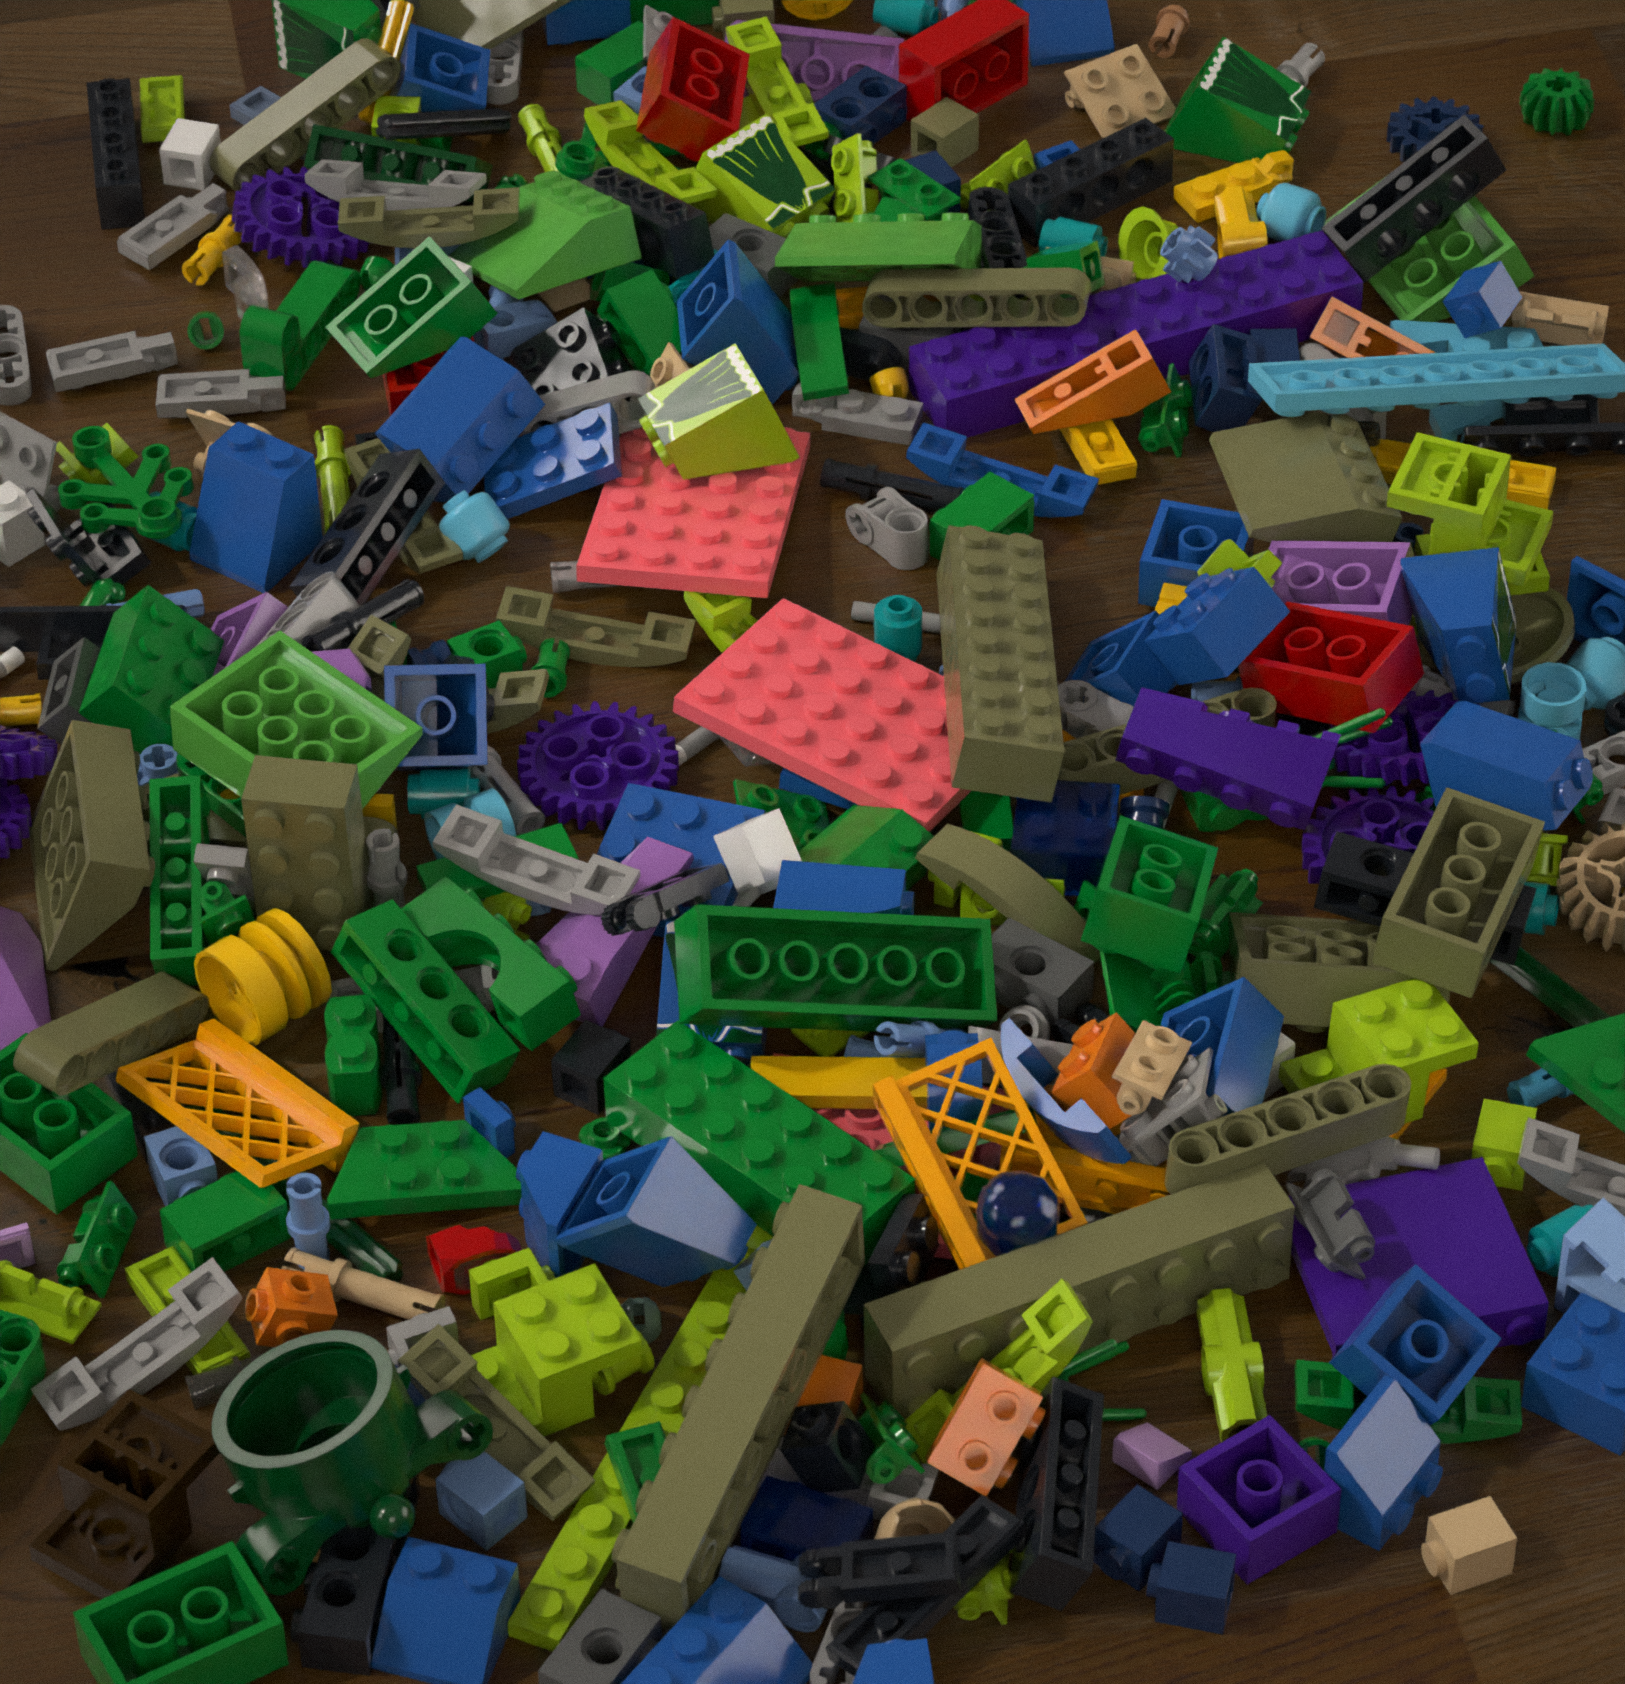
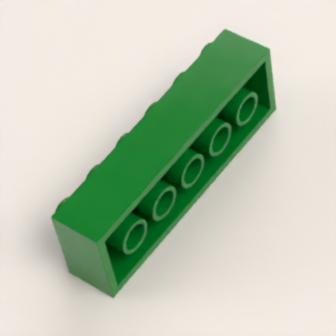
M697 904L674 921L679 1024L879 1032L876 1030L877 1027L886 1021L910 1025L912 1022L921 1020L932 1022L938 1028H960L968 1033L969 1026L986 1028L997 1021L990 919Z
M679 1020L603 1078L607 1123L616 1127L620 1132L641 1146L672 1136L746 1212L757 1226L773 1237L775 1235L772 1232L773 1222L779 1206L782 1202L790 1203L798 1185L801 1184L862 1205L865 1266L904 1194H916V1179L685 1024H679Z

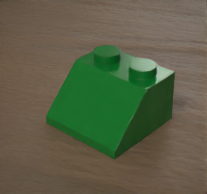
M852 805L798 853L802 862L906 870V891H908L928 871L915 857L934 836L903 809Z

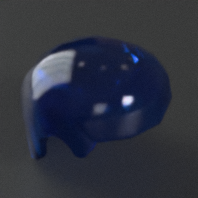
M1023 1170L1003 1172L989 1179L987 1185L982 1187L978 1196L976 1210L977 1234L983 1244L994 1255L1000 1256L1057 1235L1060 1218L1057 1194L1044 1177Z

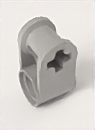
M885 487L877 493L876 498L863 505L853 504L846 509V522L853 536L860 543L867 545L886 559L891 566L902 570H913L927 563L929 559L927 515L923 510L901 497L895 489Z
M1082 680L1065 681L1058 685L1062 729L1076 739L1128 723L1134 708L1132 705L1121 702Z

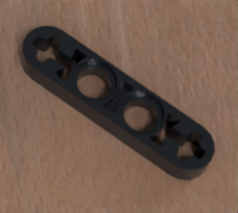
M981 187L973 190L969 196L968 214L969 220H974L982 226V268H1023L1027 266V256L1008 195L1004 191L993 187ZM1023 294L1014 295L1018 299L1025 297Z

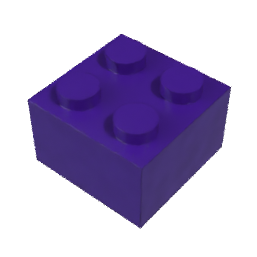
M1271 1415L1179 1466L1177 1510L1183 1513V1517L1214 1550L1236 1554L1235 1573L1246 1585L1338 1531L1341 1488Z

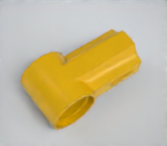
M1228 186L1220 195L1215 196L1214 211L1218 224L1217 242L1219 259L1268 245L1266 225L1264 221H1258L1252 194L1245 192L1242 186Z

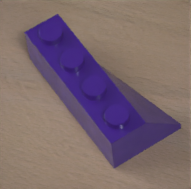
M1141 687L1122 735L1115 761L1124 763L1130 770L1136 773L1153 774L1172 781L1182 790L1188 792L1199 791L1218 798L1225 805L1233 809H1248L1264 815L1279 826L1287 828L1296 827L1305 831L1341 734L1323 730L1321 738L1299 734V724L1279 720L1276 728L1254 723L1250 719V713L1231 708L1230 711L1214 714L1208 712V707L1202 701Z

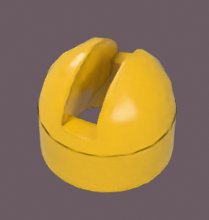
M893 367L884 369L870 377L869 381L873 394L902 399L907 397L909 385L904 368Z

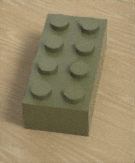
M255 755L241 801L257 916L273 908L287 912L301 924L318 949L331 951L345 920L373 908L371 889L368 888L367 884L369 866L357 764Z
M1446 787L1382 918L1372 963L1472 998L1531 872L1545 821Z

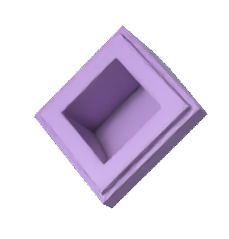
M27 1222L0 1230V1261H10L13 1267L19 1269L36 1264Z
M1149 1423L1123 1431L1113 1439L1112 1462L1156 1490L1179 1469V1466L1183 1465L1192 1456V1450Z

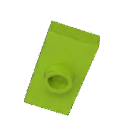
M183 76L140 79L142 143L164 141L177 118L185 119Z

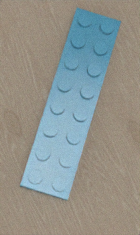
M1602 343L1249 363L1248 382L1274 412L1285 417L1302 416L1304 411L1322 410L1329 414H1345L1350 411V408L1367 407L1373 411L1386 412L1393 410L1395 405H1412L1421 409H1434L1439 407L1440 403L1457 402L1464 406H1480L1484 404V400L1497 399L1507 403L1522 404L1528 402L1531 397H1546L1554 401H1568L1573 399V395L1590 394L1593 397L1608 399L1616 397L1618 392H1625V363Z

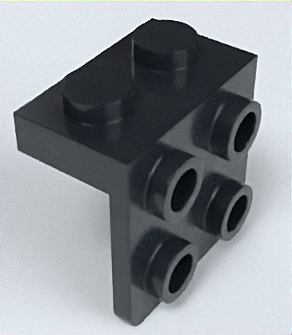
M585 308L578 310L515 347L510 354L513 367L520 371L539 396L626 371H632L627 362L621 358L618 346L621 345V338L611 322H603ZM626 397L624 399L630 402L631 397ZM539 421L537 423L541 426L550 424L551 422Z
M34 487L25 492L33 506L27 513L44 534L46 532L50 534L44 538V541L61 562L66 558L72 561L69 564L70 569L86 588L102 578H111L113 583L117 582L123 585L151 563L129 526L110 525L107 530L101 533H88L83 530L80 518L69 525ZM100 502L106 505L107 508H117L113 503Z
M904 1194L868 1263L861 1270L843 1308L845 1314H864L865 1303L921 1283L939 1247L937 1222L934 1217L930 1216L924 1194Z

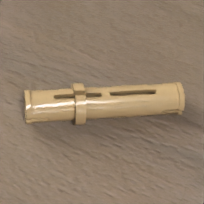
M293 1247L288 1251L284 1259L304 1266L305 1270L303 1272L327 1274L334 1302H339L343 1298L407 1320L422 1313H430L422 1310V1305L435 1309L445 1308L446 1300L442 1294H434L373 1275L372 1273L354 1269L350 1261L337 1258L332 1262ZM282 1265V1269L300 1271Z

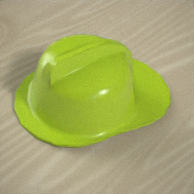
M1147 207L1133 209L1125 217L1118 239L1120 259L1134 262L1133 273H1136V282L1167 274L1163 271V268L1168 260L1160 252L1166 238L1172 231L1178 228L1175 223L1162 219L1155 210Z

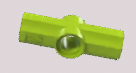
M1231 1288L1211 1290L1207 1296L1197 1300L1196 1311L1199 1334L1203 1344L1201 1349L1203 1385L1206 1396H1212L1221 1442L1267 1417L1266 1402L1263 1396L1264 1366L1261 1347L1258 1341H1252L1244 1296L1233 1293Z

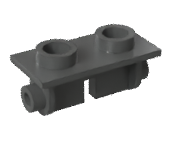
M1324 1168L1312 1175V1183L1305 1189L1288 1183L1286 1188L1296 1205L1294 1215L1301 1225L1310 1231L1317 1244L1314 1251L1319 1261L1334 1273L1341 1271L1362 1281L1365 1275L1358 1263L1366 1262L1373 1257L1375 1239L1359 1211L1351 1208L1340 1218L1354 1204L1340 1175Z

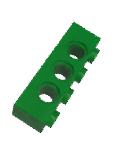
M200 775L149 779L150 856L154 857L155 860L154 876L150 885V960L155 974L166 972L188 986H197L194 961L197 953L209 947V944L199 922V918L205 916L206 912L198 898L201 887L207 882L193 861L197 843L210 845V804Z
M391 899L345 920L331 950V954L362 991L372 998L378 1010L457 1104L463 1102L464 1096L479 1087L485 1091L505 1081L520 1049L513 1042L510 1034L500 1027L481 1004L477 995L467 988L451 969L447 960L434 949L396 902Z

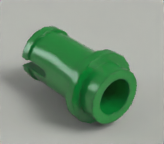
M555 638L544 640L539 647L537 664L531 668V670L547 669L549 680L544 698L556 696L567 685L565 668L570 657V648L561 639L559 640L557 652L552 651Z

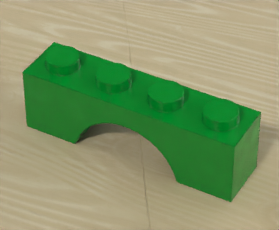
M446 876L401 908L434 949L447 960L450 967L464 964H481L499 971L496 980L489 989L499 1022L529 1050L532 1051L581 1015L574 996L578 988L569 972L560 965L554 968L549 964L542 951L532 940L522 941L516 936L509 922L501 914L497 913L493 916L489 913L472 889L467 887L462 890Z

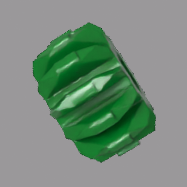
M1562 67L1559 71H1551L1548 68H1544L1542 74H1530L1528 82L1524 83L1523 90L1520 92L1519 105H1521L1523 122L1528 125H1534L1535 132L1545 130L1549 131L1552 136L1556 132H1562L1570 136L1572 130L1584 129L1586 122L1590 120L1591 113H1593L1595 99L1593 98L1590 80L1580 78L1578 71L1567 73L1563 71Z

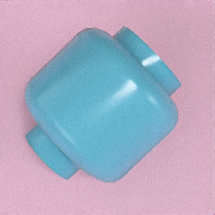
M1281 183L1276 185L1270 193H1264L1258 202L1256 210L1257 217L1265 222L1267 237L1279 242L1321 231L1326 219V209L1322 206L1318 194L1289 183Z
M464 490L442 506L447 514L441 519L439 529L445 536L458 544L463 552V560L474 558L477 563H481L508 543L505 535L509 530L510 523L488 493L480 492L470 497L466 490Z
M1603 637L1601 639L1590 638L1581 643L1565 664L1580 672L1586 681L1584 710H1590L1592 707L1606 710L1608 701L1625 693V646L1616 639L1610 637Z

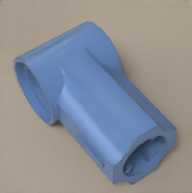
M734 1545L732 1548L728 1547L721 1562L719 1576L767 1603L781 1623L787 1627L801 1632H813L820 1627L828 1610L822 1607L819 1609L805 1608L798 1601V1585L800 1586L801 1582H805V1579H811L801 1575L799 1571V1556L801 1555L794 1558L792 1562Z

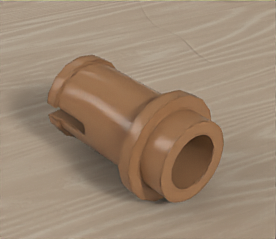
M1169 5L1161 9L1156 17L1157 27L1149 41V48L1154 53L1160 42L1161 47L1156 55L1158 57H1171L1176 50L1180 36L1186 33L1190 26L1186 10L1178 5Z

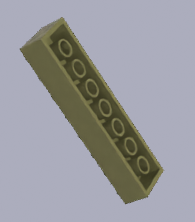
M948 525L937 570V588L951 786L959 789L1052 802L1065 752L1043 541L1022 533L1007 535L988 532L977 526L956 527Z
M1263 1161L865 1303V1377L881 1403L884 1400L888 1401L904 1419L908 1418L940 1388L952 1395L955 1394L968 1382L981 1358L990 1362L1028 1327L1021 1315L1061 1279L1068 1281L1093 1320L1087 1336L1075 1355L1109 1339H1115L1117 1343L1128 1340L1133 1335L1157 1326L1173 1324L1182 1317L1196 1313L1197 1300L1207 1296L1211 1290L1231 1288L1233 1293L1242 1296L1259 1289L1271 1288L1279 1282L1289 1279L1295 1206Z
M801 1184L798 1185L790 1203H781L773 1222L772 1232L775 1235L769 1247H760L753 1260L750 1278L753 1280L746 1294L739 1292L732 1302L728 1315L730 1327L724 1339L716 1338L709 1349L705 1363V1370L708 1372L701 1386L693 1385L686 1396L682 1410V1417L685 1419L678 1433L670 1432L663 1443L659 1456V1464L662 1466L654 1482L647 1480L640 1490L635 1508L638 1515L631 1529L623 1528L616 1539L612 1552V1561L616 1562L618 1571L616 1589L620 1590L622 1599L661 1617V1628L670 1631L713 1584L721 1567L722 1559L736 1536L792 1418L795 1407H797L861 1273L865 1264L862 1205Z

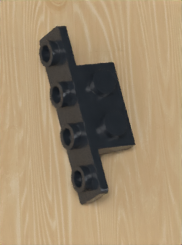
M1590 394L1573 395V399L1568 401H1554L1546 397H1531L1528 402L1522 404L1502 401L1504 425L1464 427L1460 443L1501 453H1519L1524 457H1536L1546 452L1565 451L1568 455L1582 456L1599 450H1612L1615 454L1625 455V422L1600 423L1598 398Z
M123 605L0 607V652H6L12 647H17L21 652H39L36 663L38 680H49L53 662L83 637L99 648L102 647L113 613ZM177 605L187 613L184 605Z

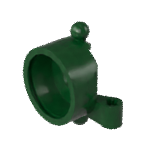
M348 1330L321 1331L300 1336L278 1345L255 1359L231 1381L221 1395L212 1417L211 1427L214 1442L236 1484L227 1489L229 1496L236 1503L250 1504L267 1514L240 1536L236 1547L258 1583L268 1593L276 1596L286 1595L294 1591L303 1582L307 1569L323 1542L346 1525L349 1527H366L371 1524L373 1530L379 1536L386 1539L396 1540L406 1536L412 1529L416 1518L413 1505L406 1497H403L410 1485L408 1480L430 1464L455 1460H472L481 1455L492 1440V1422L459 1392L453 1390H442L415 1408L407 1391L412 1377L408 1368L404 1364L396 1368L385 1347L366 1334Z

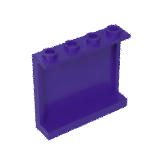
M1483 1157L1441 1165L1436 1170L1421 1169L1345 1184L1354 1204L1340 1218L1351 1208L1359 1211L1375 1239L1373 1257L1366 1262L1358 1263L1365 1275L1362 1281L1344 1272L1334 1273L1327 1269L1315 1254L1314 1249L1317 1244L1310 1231L1303 1227L1294 1215L1291 1254L1331 1348L1332 1358L1389 1286L1415 1264L1502 1338L1495 1348L1512 1344L1523 1345L1532 1340L1544 1338L1549 1302ZM1288 1196L1289 1199L1291 1200V1202L1293 1203V1205L1296 1207V1205H1295L1294 1201L1292 1200L1291 1196Z

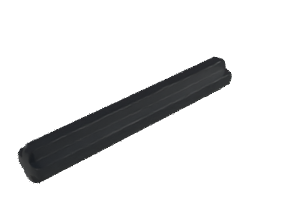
M500 108L383 114L377 119L378 127L375 131L378 137L385 138L386 140L505 134L511 129L510 120L512 116L509 111H503Z

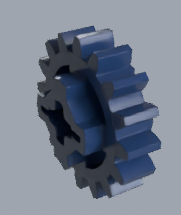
M1431 97L1428 103L1415 98L1414 106L1412 107L1402 103L1399 105V112H1392L1390 114V122L1387 127V142L1390 143V152L1400 153V161L1405 162L1464 114L1483 133V125L1479 124L1480 116L1478 114H1469L1468 105H1463L1459 108L1454 107V99H1449L1443 104V101H1439L1437 97Z

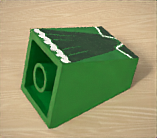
M272 0L278 66L305 79L354 42L368 38L378 44L383 34L380 10L371 0Z
M1222 37L1184 92L1164 132L1174 138V149L1236 163L1251 160L1252 158H1260L1262 160L1267 153L1281 150L1289 153L1298 137L1294 133L1299 131L1310 111L1304 108L1311 90L1227 38Z

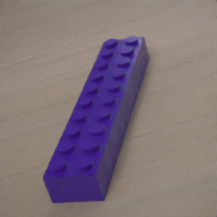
M1322 230L1308 233L1300 237L1218 259L1211 272L1201 281L1191 278L1189 283L1183 280L1178 282L1169 274H1164L1090 295L1084 317L1080 322L1072 326L974 327L909 346V390L917 402H923V410L934 426L965 435L968 438L1026 421L1014 400L1015 398L1135 329L1164 379L1167 378L1169 364L1174 363L1179 376L1190 374L1189 360L1213 324L1250 335V329L1296 328L1298 342L1309 340L1331 297L1361 312L1364 282Z

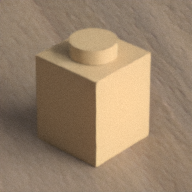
M1491 1496L1428 1517L1426 1542L1422 1544L1421 1552L1429 1573L1432 1576L1439 1575L1450 1595L1512 1574L1517 1537Z

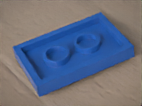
M607 403L594 409L584 410L578 415L551 425H544L514 440L484 475L485 493L491 496L507 519L622 476L618 415L611 403Z

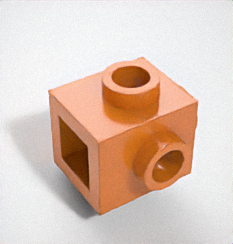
M267 1267L256 1288H252L249 1291L245 1302V1316L252 1324L256 1345L277 1347L300 1336L330 1331L338 1316L327 1274Z

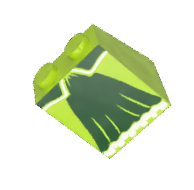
M766 113L703 152L695 169L718 189L717 197L690 203L689 205L705 212L707 221L712 224L727 213L787 238L796 223H809V216L827 215L830 211L827 205L836 189Z
M736 343L638 398L646 413V416L640 418L639 422L665 468L674 463L683 480L790 463L800 458L764 389Z

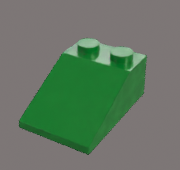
M429 236L326 326V329L372 379L449 350L460 337L470 339L498 313L473 282Z

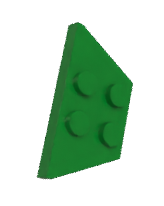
M1625 1013L1542 1037L1531 1043L1526 1053L1527 1057L1625 1133Z
M466 1120L360 1127L329 1193L326 1209L329 1212L330 1220L520 1205L522 1198L521 1182L516 1179L517 1168Z

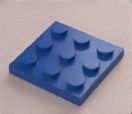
M628 783L596 855L621 863L647 837L693 853L694 859L689 869L722 863L725 866L729 882L710 890L712 899L700 904L733 906L739 892L737 893L713 836L751 818L765 814L766 811ZM682 904L678 905L680 913L671 918L661 920L653 935L664 937L665 921L676 920L695 905L689 907H682Z

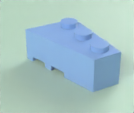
M1604 1197L1563 1236L1554 1307L1564 1314L1581 1292L1625 1313V1217Z

